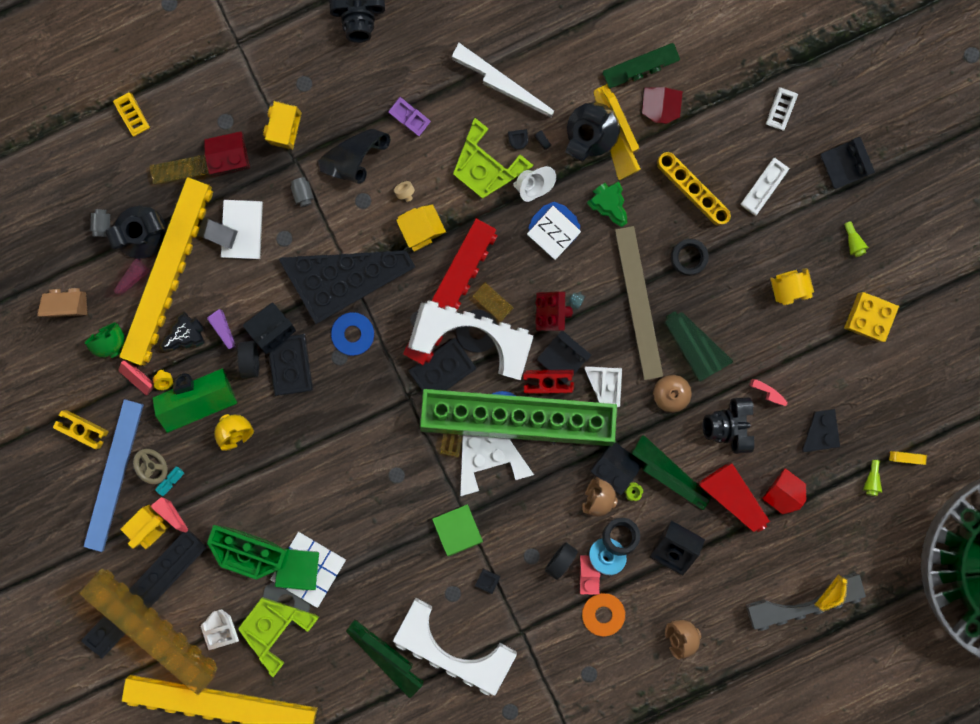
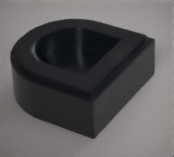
M527 129L508 131L509 143L513 149L522 150L527 146Z
M542 130L535 134V138L544 150L551 147L549 140Z
M183 373L174 379L173 392L176 395L194 390V381L189 374Z

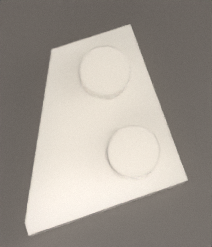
M585 367L599 403L617 404V407H620L622 368Z

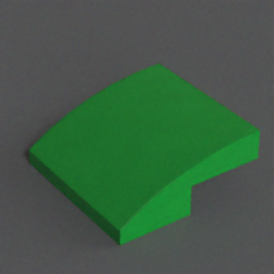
M284 548L287 552L281 569L276 571L274 586L316 590L319 552Z

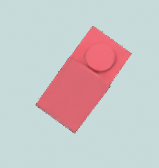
M580 555V594H599L600 572L592 566L589 555Z

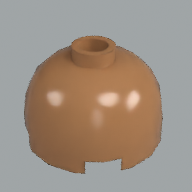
M667 375L659 379L655 384L653 396L659 408L663 411L674 413L680 412L690 403L692 392L687 380L681 376Z
M596 477V480L592 479L585 492L588 498L586 504L583 503L582 505L583 512L592 516L606 515L617 505L616 491L608 482Z
M675 620L666 625L665 636L670 638L672 647H669L675 658L685 659L696 653L701 639V633L698 628L686 620Z

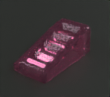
M136 258L116 286L114 290L116 294H124L150 272L141 259Z

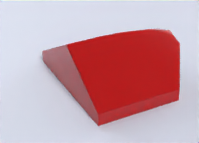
M784 468L762 499L781 514L800 510L806 502V484Z

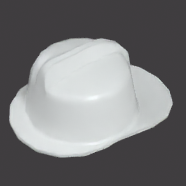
M548 166L534 171L526 170L518 176L513 186L518 190L521 198L529 202L546 194L553 188L556 182V173Z

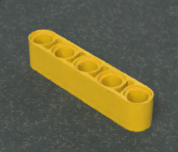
M665 152L658 158V168L713 224L721 226L730 220V211L675 155ZM662 158H669L671 160V166H664L662 164ZM682 171L685 175L684 180H678L675 177V173ZM694 184L698 187L697 194L690 193V185ZM704 198L711 200L712 205L710 208H706L703 205L702 201ZM720 211L725 214L724 221L717 220V212Z

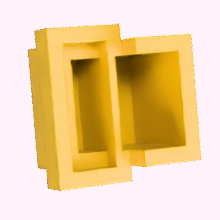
M434 205L422 206L418 209L414 208L398 216L396 220L409 248L412 247L413 251L431 244V239L446 233Z
M150 505L142 507L121 528V531L130 539L127 544L132 549L140 544L147 549L170 525Z

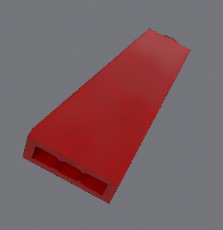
M731 462L698 482L701 488L753 532L756 530L760 532L767 527L766 524L770 522Z

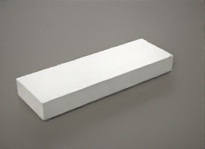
M773 158L740 205L756 216L790 168L776 158Z

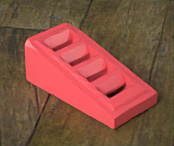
M161 497L151 505L152 509L175 529L185 533L188 531L187 526L171 501Z

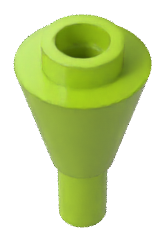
M852 222L845 223L844 225L849 235L850 255L859 257L866 254V250L869 247L855 231Z
M872 460L871 472H869L863 491H866V495L878 496V493H882L880 475L878 473L880 461Z

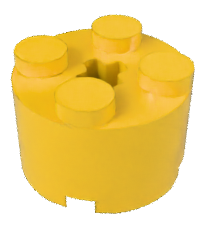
M807 268L802 269L803 272L801 273L793 270L776 276L777 280L770 278L776 302L788 305L794 303L793 299L801 298V300L813 297L814 289Z

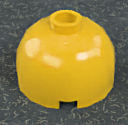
M229 414L219 419L220 422L214 430L215 440L221 450H230L237 447V442L242 439L243 443L246 442L254 433L252 425L246 418L241 415Z

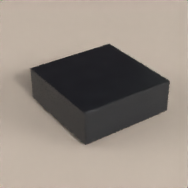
M483 568L475 586L493 594L500 576Z

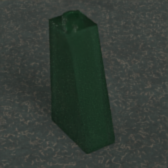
M674 311L666 316L667 320L664 321V324L697 381L700 382L733 363V360L683 312L677 314Z

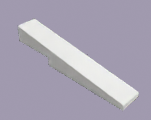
M458 43L452 55V60L484 75L483 84L550 118L552 117L554 110Z

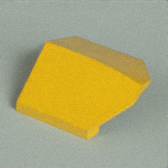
M838 574L815 603V606L825 611L843 603L847 580Z

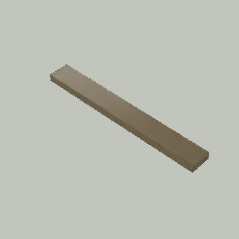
M631 226L616 229L615 234L643 378L648 380L663 377L635 228Z

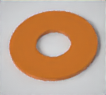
M596 594L588 599L583 607V622L586 628L595 635H613L624 624V606L618 598L611 594ZM605 606L611 610L612 618L609 622L601 623L596 619L595 613L598 608Z

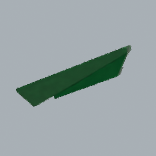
M645 435L640 437L630 453L646 463L642 470L704 510L711 500V496Z
M356 619L352 622L346 632L405 695L411 698L422 687L424 682L410 671L413 663Z

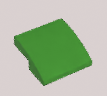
M468 504L433 518L434 525L448 557L483 543Z

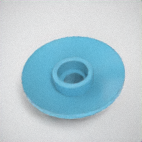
M603 538L597 540L589 551L592 566L604 575H615L626 564V555L618 556L609 552L603 544ZM611 539L615 546L623 548L619 542ZM603 556L607 557L608 561H605Z

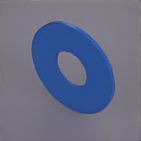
M344 314L335 321L332 327V341L335 347L344 354H362L373 343V325L362 314ZM357 326L360 329L361 337L357 342L346 340L344 333L347 327Z

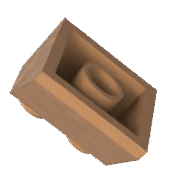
M80 288L68 289V292L61 293V289L49 290V293L42 294L38 316L64 317L87 315L86 292H80Z

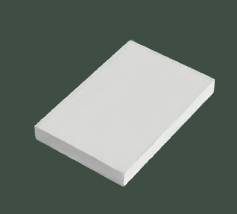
M224 200L223 225L237 230L238 233L232 249L224 246L221 247L222 258L260 259L263 202Z

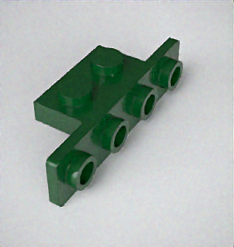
M670 43L603 71V75L608 88L611 89L631 80L633 82L639 81L646 74H656L662 71L661 68L680 61V57L674 43Z

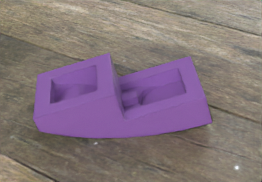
M401 97L397 99L388 111L389 114L418 136L421 135L431 122Z

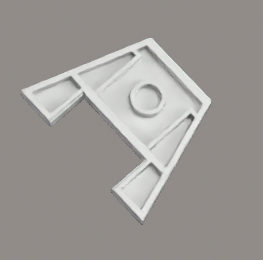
M463 435L461 496L479 491L474 472L510 462L515 480L534 474L509 438Z

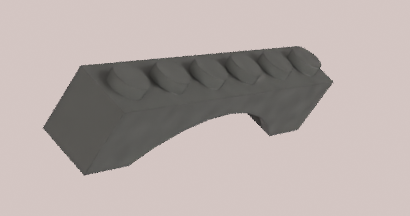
M854 572L842 576L847 580L845 598L843 603L832 609L841 608L847 602H850V604L861 602V598L866 597L858 573ZM822 594L811 601L797 605H781L765 599L745 604L751 625L755 630L758 629V631L766 630L769 628V625L773 624L777 626L788 623L787 620L793 618L795 620L804 619L810 613L817 615L825 612L815 606V603Z

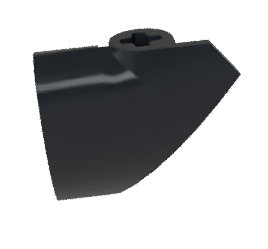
M369 129L343 141L318 160L320 172L357 184L363 183L367 177L366 169L360 166L363 158L371 147L380 150L387 149L391 140L389 134L376 129Z

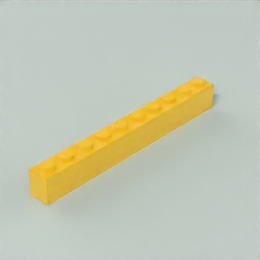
M187 177L119 356L120 358L139 365H145L151 360L152 352L150 351L152 346L156 345L159 334L157 333L159 327H162L165 323V311L170 308L173 300L171 295L178 288L179 274L183 273L186 267L185 258L187 255H190L193 248L191 242L193 237L196 238L198 235L200 219L203 220L206 214L205 205L212 198L213 191H211V186Z
M129 675L125 679L122 702H127L129 706L145 705L147 709L156 710L157 708H162L168 713L179 711L184 712L186 716L202 715V718L208 720L219 718L225 723L236 721L240 722V724H315L317 712L316 707Z

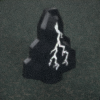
M183 311L176 317L177 322L171 326V333L164 337L159 347L163 352L174 351L179 347L187 349L194 346L197 348L205 344L201 335L204 328L196 317L191 319Z

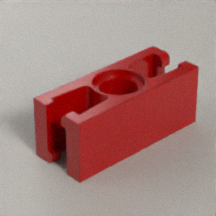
M526 370L523 374V379L538 378L539 385H524V393H572L574 382H570V385H562L558 382L559 378L568 377V381H572L574 370ZM544 378H551L554 384L547 385Z

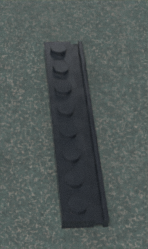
M189 529L186 533L183 532L81 641L102 659L197 559L207 546Z

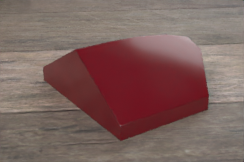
M645 87L642 114L654 123L667 124L680 118L683 91L666 87Z

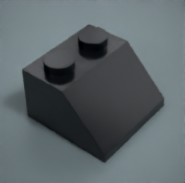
M615 442L613 446H608L590 468V471L601 480L608 482L617 493L622 495L634 480L643 463Z
M671 521L660 536L650 558L683 576L699 557L705 539Z

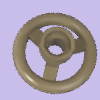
M142 449L136 453L133 466L138 477L149 484H159L164 481L168 472L164 458L152 449ZM147 454L154 456L160 464L150 461ZM141 458L143 460V463L139 465V460ZM156 470L162 471L158 478H150Z

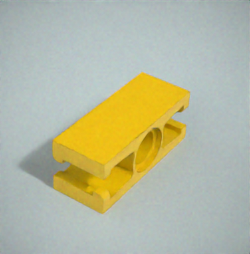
M68 410L60 412L59 416L73 421V424L68 428L63 426V423L56 421L53 426L54 429L94 449L101 448L103 441L96 442L89 438V435L94 431L99 433L98 437L102 439V437L107 436L108 430ZM80 424L83 425L85 429L82 435L79 434L77 431V428Z

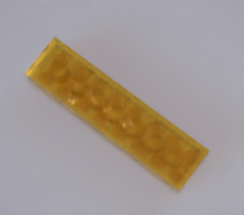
M101 568L79 594L193 692L199 695L214 678L217 671L216 663L211 658L203 656L201 654L202 651L196 645L192 646L189 644L187 638L182 633L174 631L172 629L173 626L167 620L163 621L160 619L158 613L153 608L145 606L143 604L144 601L138 595L131 594L128 591L129 588L124 583L116 581L114 575L109 570Z

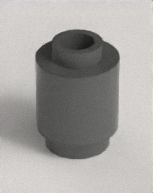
M305 177L291 181L292 186L290 188L296 205L301 207L311 205L314 196L309 181H306Z
M95 209V213H91L90 231H92V236L107 237L105 230L110 228V214H107V210Z

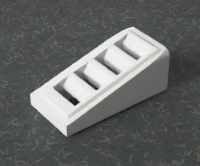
M778 87L766 125L785 130L798 94ZM781 96L791 97L790 101L782 99ZM781 102L787 104L788 107L784 108L778 106V103ZM776 109L785 112V115L775 113ZM773 117L782 119V123L773 121Z

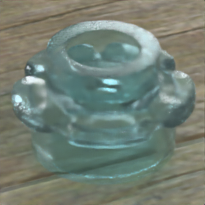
M581 291L578 294L574 292L570 298L571 308L579 309L586 296L582 295Z

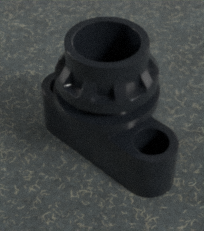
M329 0L330 14L334 17H341L342 29L346 33L348 41L363 43L371 39V32L374 29L375 22L374 14H381L385 11V0Z
M732 398L730 401V411L726 409L715 411L711 415H705L702 424L705 438L707 440H714L717 443L731 442V449L734 454L752 453L754 451V436H747V428L751 427L750 422H747V415H753V402L751 398Z

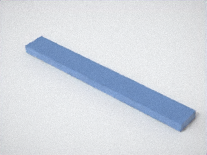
M126 399L123 401L84 543L86 548L100 552L104 551L144 404Z

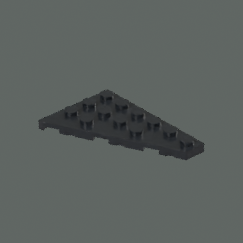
M406 250L282 257L279 259L315 324L322 322L416 268Z

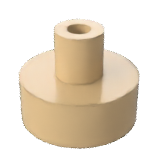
M405 181L395 187L394 192L398 199H405L406 202L412 200V194L415 189L411 182Z

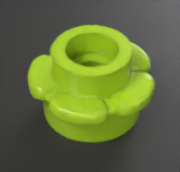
M635 482L630 483L624 491L626 498L629 501L640 500L643 488Z

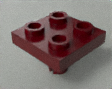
M537 292L535 301L536 331H565V318H571L573 314L572 307L565 306V292Z

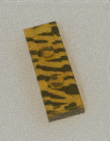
M205 155L150 165L154 185L209 174Z

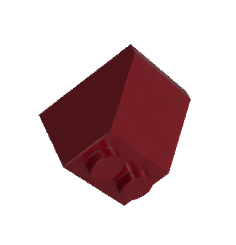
M242 131L205 139V158L209 175L216 177L250 169Z

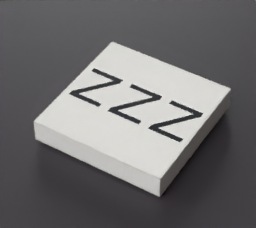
M552 206L527 235L556 260L581 231Z

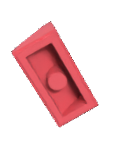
M125 360L121 362L119 372L141 392L148 395L154 389L153 382L130 361Z

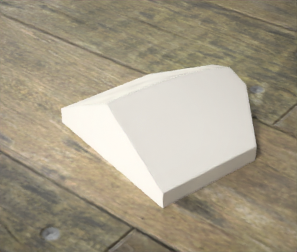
M222 609L212 612L206 621L201 624L208 650L239 641L231 616Z

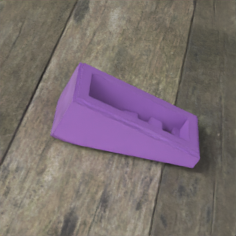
M219 309L207 317L208 321L227 348L234 349L235 343L224 312Z

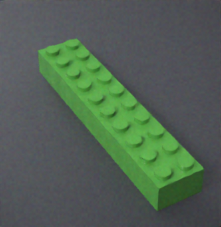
M424 389L420 432L613 446L616 433L617 404Z

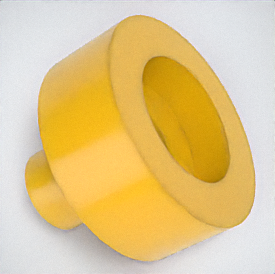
M159 370L153 377L154 387L158 390L170 388L173 385L172 375L164 370Z

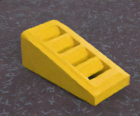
M130 92L113 101L133 137L150 129L133 94ZM128 101L131 102V103H129L128 105H126V106H124V107L121 106V105H123L124 103H126V102H128ZM134 107V111L128 114L125 113L126 111ZM138 114V118L132 120L131 122L129 121L130 118ZM142 121V125L135 129L133 128V125Z

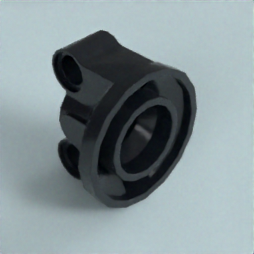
M598 102L585 103L576 108L570 115L567 124V134L570 142L565 153L583 162L590 156H600L610 151L617 143L620 134L619 120L614 111ZM583 124L593 127L594 137L592 140L584 138L581 131Z
M140 205L130 207L122 212L116 220L115 226L105 230L112 250L118 249L129 257L145 259L159 253L167 232V225L160 213L150 207ZM138 222L141 224L143 232L140 237L133 239L129 235V228L133 223Z

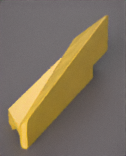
M606 84L595 89L594 96L596 102L604 104L613 110L619 120L620 134L617 143L610 152L619 180H622L641 170L633 154L640 148L613 92L611 93Z

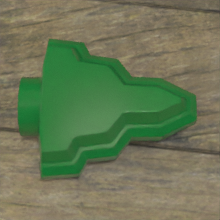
M619 181L610 186L604 183L593 190L595 196L586 202L592 210H597L602 216H608L613 223L620 227L627 224L626 211L622 207L624 203L621 194L623 189Z

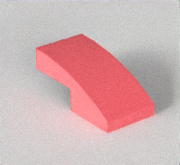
M751 379L750 387L767 392L765 400L787 406L788 402L776 390L761 381Z

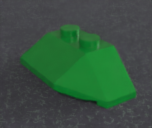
M213 525L207 542L220 567L256 580L281 569L287 552L284 548L266 539L219 525Z

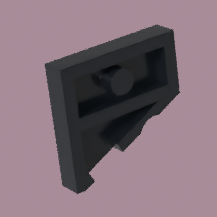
M835 409L815 411L811 426L807 432L805 444L802 447V452L840 447Z

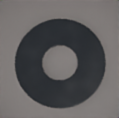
M484 310L469 311V313L475 314L474 318L481 320L482 317L493 320L492 324L498 325L496 319ZM459 326L456 328L458 341L465 349L471 352H484L495 344L487 334L482 339H473L469 334L471 326Z

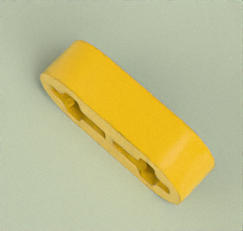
M890 451L889 461L926 465L927 455L897 451Z

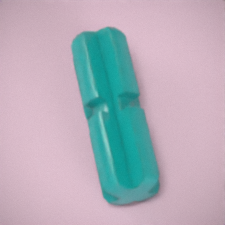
M176 466L166 476L167 479H164L156 487V492L164 496L173 487L172 484H175L184 475L183 470Z

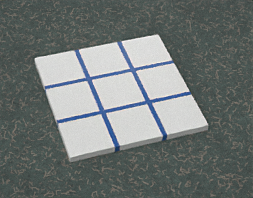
M298 532L289 549L319 552L316 590L285 589L318 608L346 559ZM276 571L270 579L275 582Z

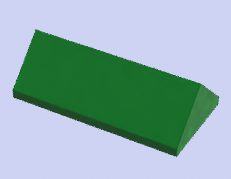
M223 368L193 380L194 390L176 395L172 389L153 397L155 416L167 433L238 404Z

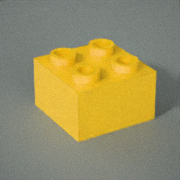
M274 101L273 106H270L268 111V117H270L269 125H265L263 136H266L265 140L271 145L293 150L302 112L296 106Z
M860 292L857 294L844 329L877 342H885L899 306L865 292Z

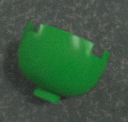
M113 322L99 329V333L96 335L92 334L84 342L93 355L101 358L108 356L114 358L120 354L119 349L123 346L125 337L118 323Z

